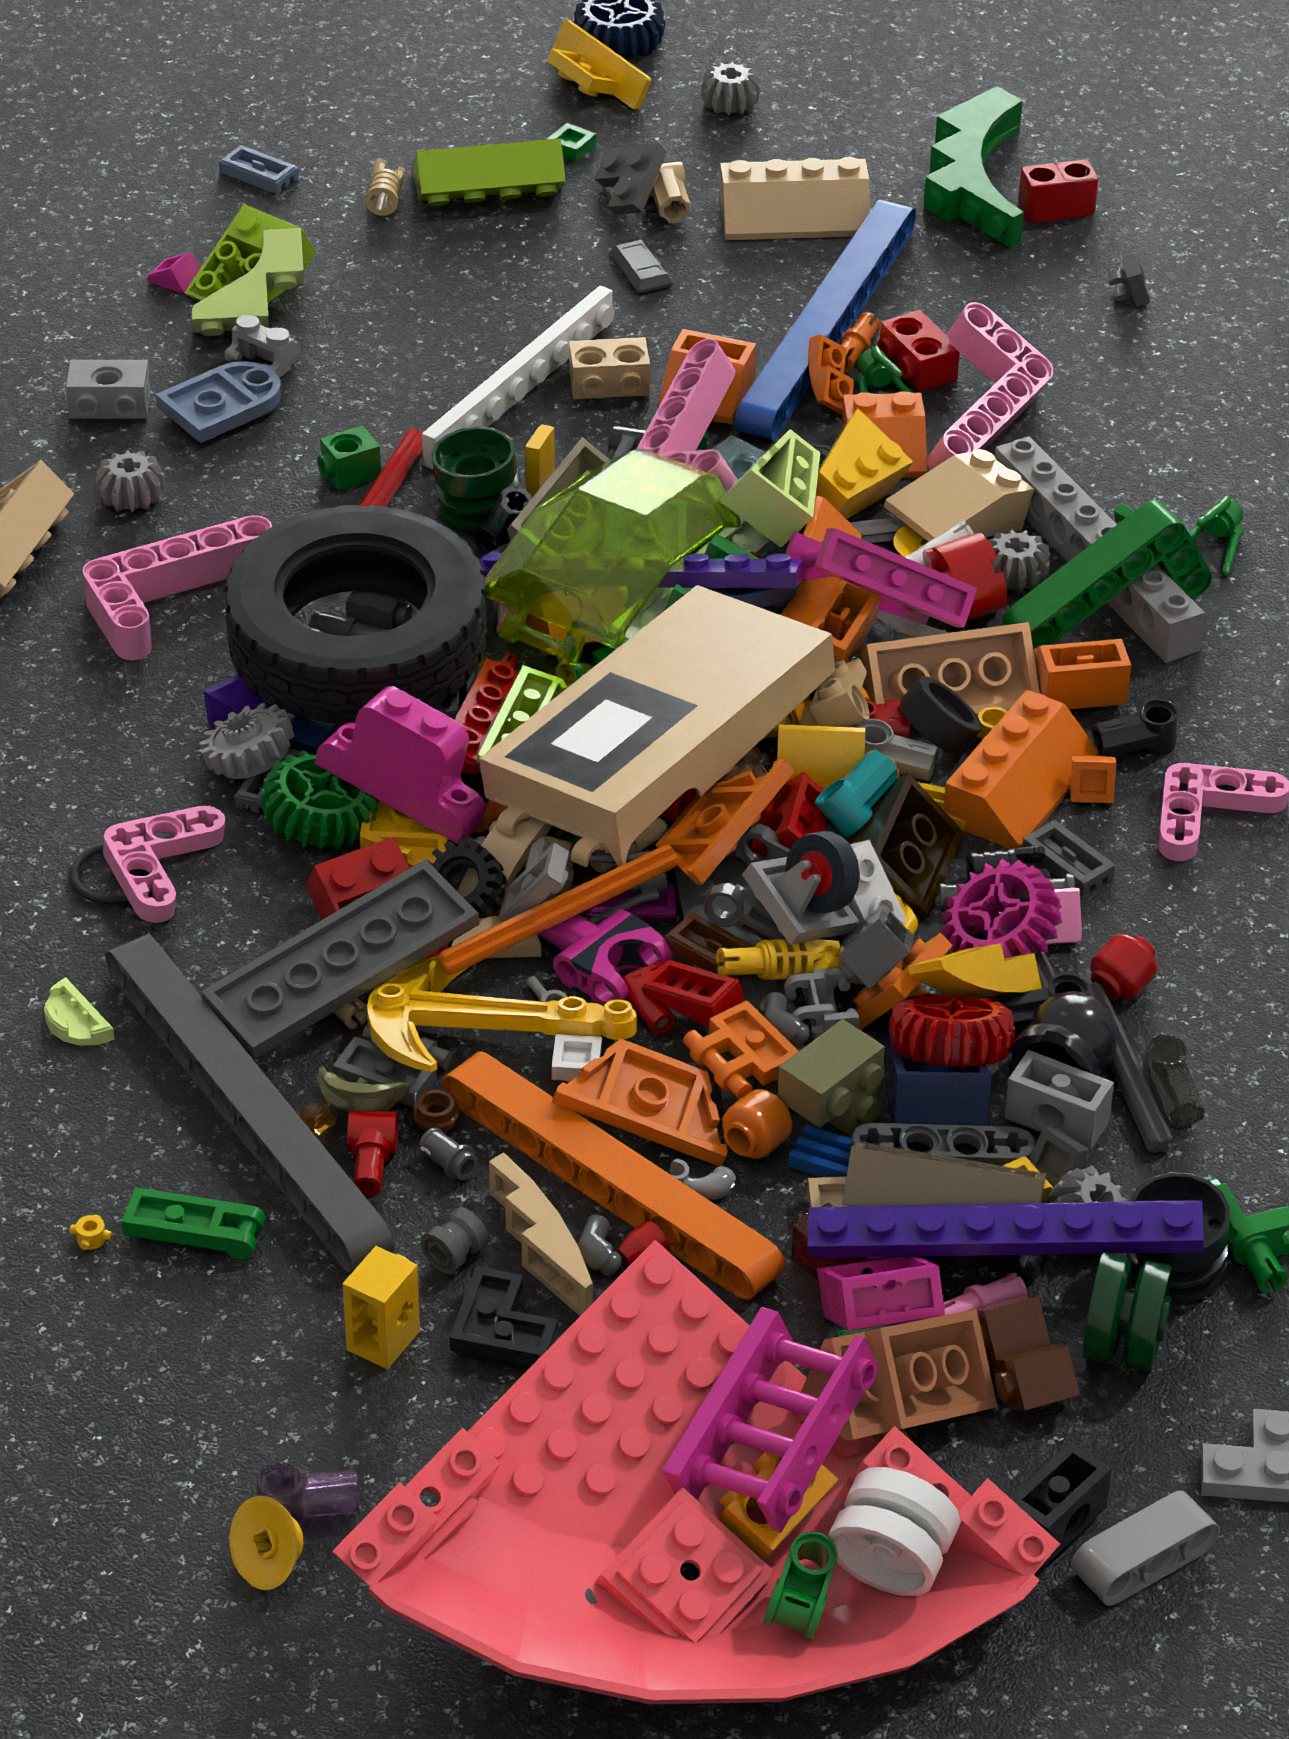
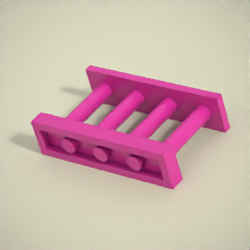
M827 528L823 542L798 532H793L786 554L790 555L791 559H803L804 576L801 580L807 581L834 576L880 595L879 611L925 625L930 616L957 628L965 627L977 591V587L836 528Z
M761 1307L662 1469L674 1493L676 1494L684 1487L698 1500L704 1488L712 1484L757 1499V1503L771 1529L781 1533L790 1517L798 1512L804 1493L864 1391L868 1390L874 1383L879 1366L865 1338L855 1335L843 1357L793 1342L779 1312ZM784 1361L832 1375L819 1397L769 1383L779 1364ZM760 1401L807 1416L794 1439L745 1424L744 1422L753 1407ZM735 1442L782 1457L769 1481L719 1464L729 1447Z

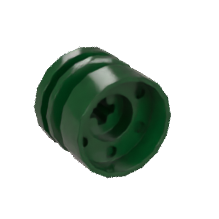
M488 427L462 428L445 435L435 444L431 456L440 517L449 526L462 531L474 532L476 528L487 522L501 491L510 486L519 489L514 444L504 432Z

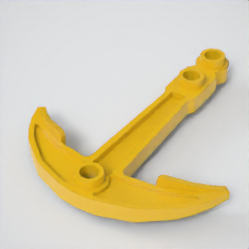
M438 956L421 959L376 986L370 994L367 1004V1023L372 1041L388 1057L404 1065L427 1072L437 1070V1061L421 1042L415 1026L542 1032L546 1035L555 1036L556 1034L604 1036L612 1040L628 1039L637 1032L636 1011L632 1009L631 1003L625 1000H611L602 1006L597 1003H586L583 998L576 996L565 997L560 1001L539 1002L440 993L455 977L467 968L453 975H447L439 963Z

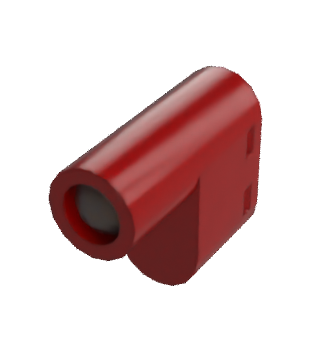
M661 962L651 964L623 977L629 993L626 1001L631 1003L632 1008L656 1035L669 1032L676 1021L675 1015L668 1006L643 994L641 988L663 965ZM676 979L670 986L673 987L679 980Z

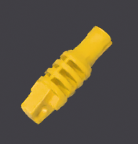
M787 939L761 940L755 947L719 948L716 954V964L723 963L724 966H719L717 970L718 974L724 976L756 974L764 981L782 980L796 974L813 973L815 969L840 968L839 964L842 960L838 954L841 947L839 941L823 939L809 940L791 945Z

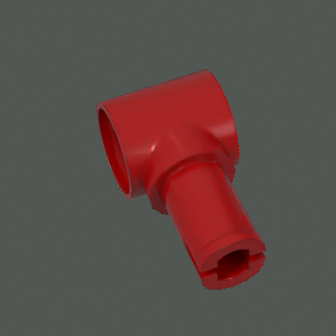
M349 1111L347 1148L348 1152H352V1156L356 1160L354 1184L365 1197L376 1196L381 1192L384 1163L388 1160L389 1154H396L398 1140L397 1111Z

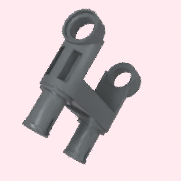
M754 824L749 827L738 840L736 847L737 854L741 860L747 863L746 867L753 862L787 857L790 851L787 847L779 844L778 837L772 829L762 824ZM746 840H761L766 845L768 853H753L748 848ZM720 883L709 891L703 908L707 918L714 924L722 927L738 925L763 940L786 939L779 932L776 923L752 891L739 884L735 886L729 883ZM715 897H729L736 904L737 910L733 912L722 910L716 904ZM832 937L822 938L823 940L835 941Z

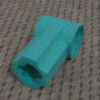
M876 749L870 750L844 778L833 782L817 797L815 804L842 837L849 836L859 830L871 818L873 812L870 808L899 777L896 770L898 767L889 756L883 755Z

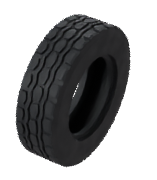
M347 505L333 508L328 507L297 515L284 520L278 525H274L250 542L242 550V554L238 555L227 575L224 588L230 658L239 677L243 678V682L256 695L259 694L261 699L271 705L276 704L287 713L301 718L305 717L313 721L325 723H355L358 711L388 686L396 687L432 707L444 701L447 696L450 697L465 684V681L469 680L479 666L486 648L485 577L479 559L468 544L461 540L459 535L446 526L440 525L439 522L423 515L415 514V512L388 508L387 506ZM353 590H373L390 593L405 599L419 610L413 618L401 626L385 632L364 636H339L318 632L306 627L294 618L303 607L319 598Z

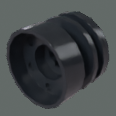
M1170 1172L1151 1177L1136 1188L1129 1202L1202 1200L1204 1252L1127 1253L1126 1256L1129 1257L1132 1264L1131 1280L1135 1286L1140 1268L1147 1261L1173 1266L1169 1292L1171 1303L1185 1304L1204 1299L1220 1286L1227 1271L1230 1206L1223 1192L1212 1182L1191 1173Z

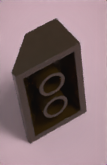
M907 773L897 778L870 808L873 812L871 818L852 834L848 843L853 844L870 840L894 893L900 896L902 903H906L911 908L916 918L924 919L930 915L940 891V884L944 882L964 831L922 786Z

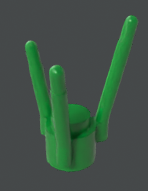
M874 346L872 349L866 350L861 354L857 363L860 373L854 377L859 387V393H868L867 385L883 387L889 382H892L900 392L913 393L899 378L902 376V371L887 358L878 346Z
M1229 496L1219 499L1209 511L1196 520L1197 526L1189 532L1193 540L1204 530H1207L1210 535L1216 538L1230 537L1223 562V576H1228L1230 573L1239 538L1244 533L1243 527L1239 525L1243 519V510Z

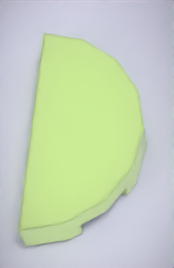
M66 977L52 986L50 996L44 1006L45 1022L52 1034L64 1042L79 1046L100 1045L115 1040L113 1027Z

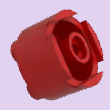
M982 533L967 535L923 551L922 555L925 566L977 587L966 622L995 613L1006 606L1007 589L1003 572L995 573L991 560L996 559L997 556L991 544Z

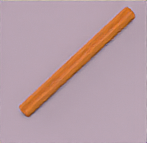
M665 844L442 951L438 956L439 963L447 975H453L673 869L678 864V858L673 848Z

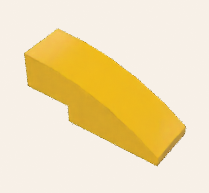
M1001 943L965 949L908 965L909 975L928 986L949 994L957 992L960 995L973 994L975 997H995L1042 989L1035 954L1031 953L1004 958Z

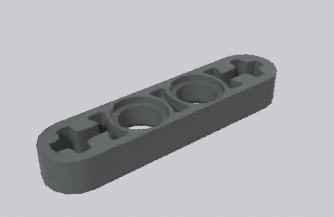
M901 1123L862 1124L853 1132L851 1147L858 1141L888 1147L898 1144V1148L910 1150L907 1147L908 1144L921 1142L931 1148V1151L927 1152L929 1154L1000 1166L1024 1156L1029 1159L1035 1147L1033 1136L1018 1127ZM966 1143L974 1146L978 1152L966 1155L958 1152L954 1146ZM988 1146L992 1147L991 1153H987ZM1010 1148H1015L1016 1153L1011 1152Z

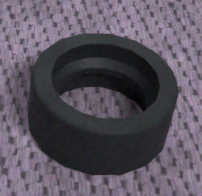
M920 677L900 701V708L911 725L931 743L952 754L962 753L981 731L982 724L972 708L953 690L931 677Z

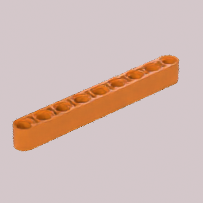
M476 1052L442 1078L443 1091L453 1096L460 1111L632 1227L637 1228L647 1220L654 1222L665 1235L672 1254L742 1300L752 1299L785 1271V1259L777 1246L770 1240L575 1111L551 1103L553 1099L551 1095L489 1054Z

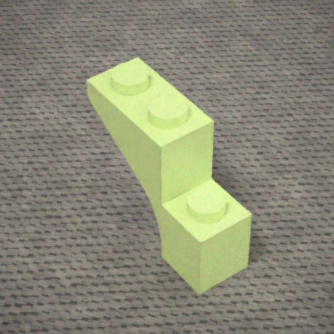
M301 228L263 230V250L255 267L247 274L193 306V332H201L205 336L221 335L224 331H232V328L236 326L237 318L243 315L256 316L259 319L260 325L269 328L267 286L286 290L295 288L297 284H304Z

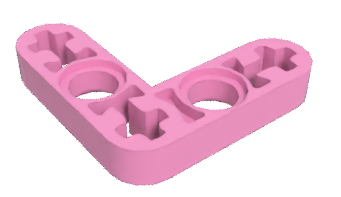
M1191 763L1171 765L1165 773L1158 842L1159 852L1164 857L1174 861H1186L1196 855L1202 806L1260 813L1283 811L1287 807L1289 800L1288 779L1279 773ZM1180 783L1188 784L1187 792L1179 791ZM1229 785L1235 787L1237 790L1224 791L1218 789L1217 786ZM1182 808L1189 810L1191 814L1180 815L1173 813L1171 810ZM1175 832H1184L1183 840H1175Z
M197 806L110 826L105 831L103 842L104 858L134 911L141 919L152 923L164 922L169 920L175 912L176 891L158 859L219 845L224 838L225 816L214 807ZM165 832L171 833L175 837L161 839L155 837L154 834ZM141 869L148 871L150 874L147 876H134L129 871ZM149 892H152L153 898H148Z

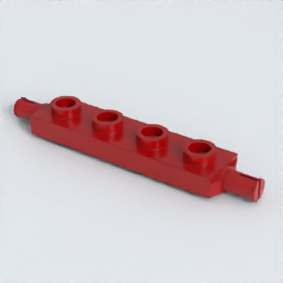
M511 652L504 653L500 662L486 658L454 719L466 729L469 737L462 768L464 773L476 775L478 772L476 763L478 754L519 674L515 670L519 663L516 654L513 655L510 662L508 660Z

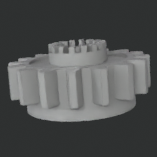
M261 703L254 710H251L248 705L239 714L234 712L228 713L226 721L214 722L216 729L205 731L203 735L206 740L199 742L202 750L200 752L209 770L213 769L216 775L223 774L231 779H244L261 774L274 767L275 762H280L290 747L289 739L293 738L295 734L284 709L280 710L276 704L267 709L266 704Z

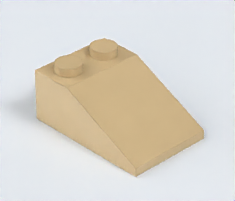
M975 449L972 452L953 455L887 498L884 507L929 542L947 532L961 521H965L966 526L969 525L974 534L982 533L985 537L994 536L995 532L1005 534L1010 529L1014 532L1022 530L1035 489L1022 480L1019 473L1006 468L998 462L992 453L982 449Z

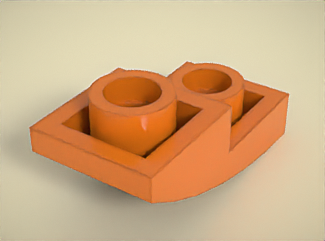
M819 334L809 338L808 363L812 388L818 402L842 414L843 395H852L854 379L844 374L847 348Z

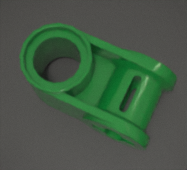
M810 1531L802 1533L795 1538L780 1579L777 1578L762 1624L770 1626L774 1622L802 1632L806 1640L813 1641L828 1597L826 1592L837 1562L838 1552L835 1544L829 1537L819 1532ZM799 1560H811L815 1562L820 1567V1569H808L805 1566H803Z

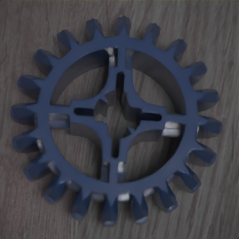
M582 0L581 3L576 5L573 23L621 57L629 56L634 58L636 54L646 55L648 50H655L657 44L662 43L666 18L664 17L661 4L655 2V0Z

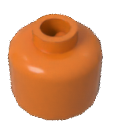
M756 1089L746 1093L727 1110L723 1116L722 1126L725 1141L732 1151L740 1156L760 1159L768 1156L786 1141L792 1132L793 1122L788 1106L777 1095L767 1090Z

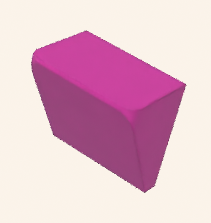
M187 252L166 258L148 274L147 280L151 284L184 293L201 267L193 253Z

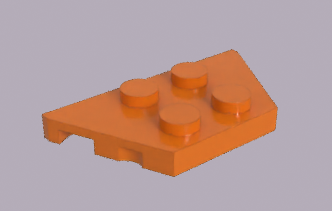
M786 759L774 761L773 767L767 775L755 778L750 770L736 775L727 781L715 783L702 796L696 795L655 846L659 848L665 844L670 845L678 858V864L675 868L697 885H702L720 862L736 849L738 840L747 829L758 822L761 812L794 771Z
M619 1039L607 1048L604 1056L594 1058L582 1067L580 1074L568 1084L561 1083L557 1087L551 1102L719 1167L722 1166L728 1152L726 1144H721L717 1130L720 1118L717 1106L711 1099L712 1086L708 1072L624 1039Z

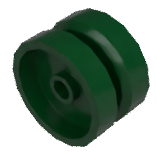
M1107 1252L1102 1253L1088 1312L1083 1344V1358L1108 1363L1116 1354L1120 1335L1122 1334L1126 1335L1123 1354L1126 1366L1148 1372L1153 1371L1159 1344L1164 1340L1171 1306L1169 1292L1173 1266L1147 1261L1140 1268L1135 1289H1130L1132 1264L1129 1257Z

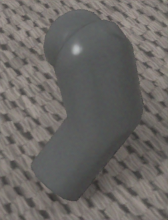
M779 992L769 993L765 997L763 1016L794 1047L802 1046L809 1037V1027L804 1023H800V1018L786 1012L787 998L785 995Z
M591 1215L585 1223L577 1245L585 1265L593 1271L599 1270L604 1276H612L619 1269L622 1257L618 1252L613 1251L612 1245L605 1240L610 1228L609 1221L603 1216Z

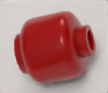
M1115 935L1092 957L1090 963L1092 972L1090 976L1091 982L1100 983L1109 1000L1121 999L1129 1001L1135 998L1156 977L1158 967L1154 958L1155 950L1153 946L1141 936Z

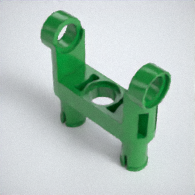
M1215 1178L1208 1179L1223 1192L1230 1206L1228 1248L1233 1258L1237 1262L1247 1265L1262 1293H1270V1288L1266 1283L1267 1280L1274 1292L1283 1288L1287 1283L1288 1275L1282 1269L1276 1257L1289 1254V1232L1285 1233L1289 1230V1206L1245 1216L1226 1183L1221 1184Z

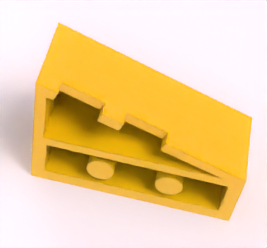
M857 408L818 470L816 496L824 497L845 519H848L891 494L913 461L902 451L897 443L891 441Z

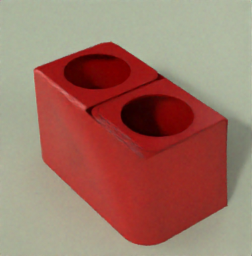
M1088 159L1021 167L1018 207L1024 212V218L1031 222L1093 215L1096 212L1098 178Z

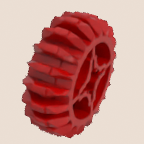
M940 992L939 994L924 993L921 996L912 995L901 1002H897V1005L893 1007L892 1017L889 1020L892 1049L905 1058H911L915 1062H927L930 1066L944 1065L946 1068L950 1066L965 1068V1066L981 1067L983 1064L993 1065L1007 1058L1008 1054L1011 1053L1010 1048L1015 1039L1012 1011L999 1002H992L989 998H978L973 994L960 995L957 992L954 994Z

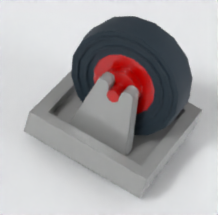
M829 831L806 834L793 843L787 857L753 862L742 873V876L753 890V894L765 907L776 923L779 932L787 939L790 945L848 934L860 922L848 906L858 891L860 879L858 859L852 846L840 835Z

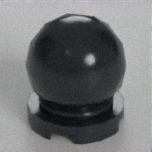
M1071 991L1052 995L1035 1009L1029 1027L1020 1032L1010 1048L1012 1054V1061L1009 1064L1010 1073H1013L1026 1052L1030 1050L1100 1077V1073L1111 1064L1117 1048L1119 1028L1110 1008L1090 993Z

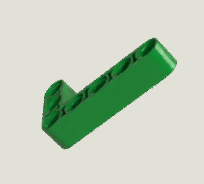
M1151 500L1136 509L1013 604L1003 616L1002 623L1003 625L1029 622L1033 649L1038 646L1052 645L1156 564L1191 599L1198 598L1208 590L1212 582V573L1186 526L1160 500Z

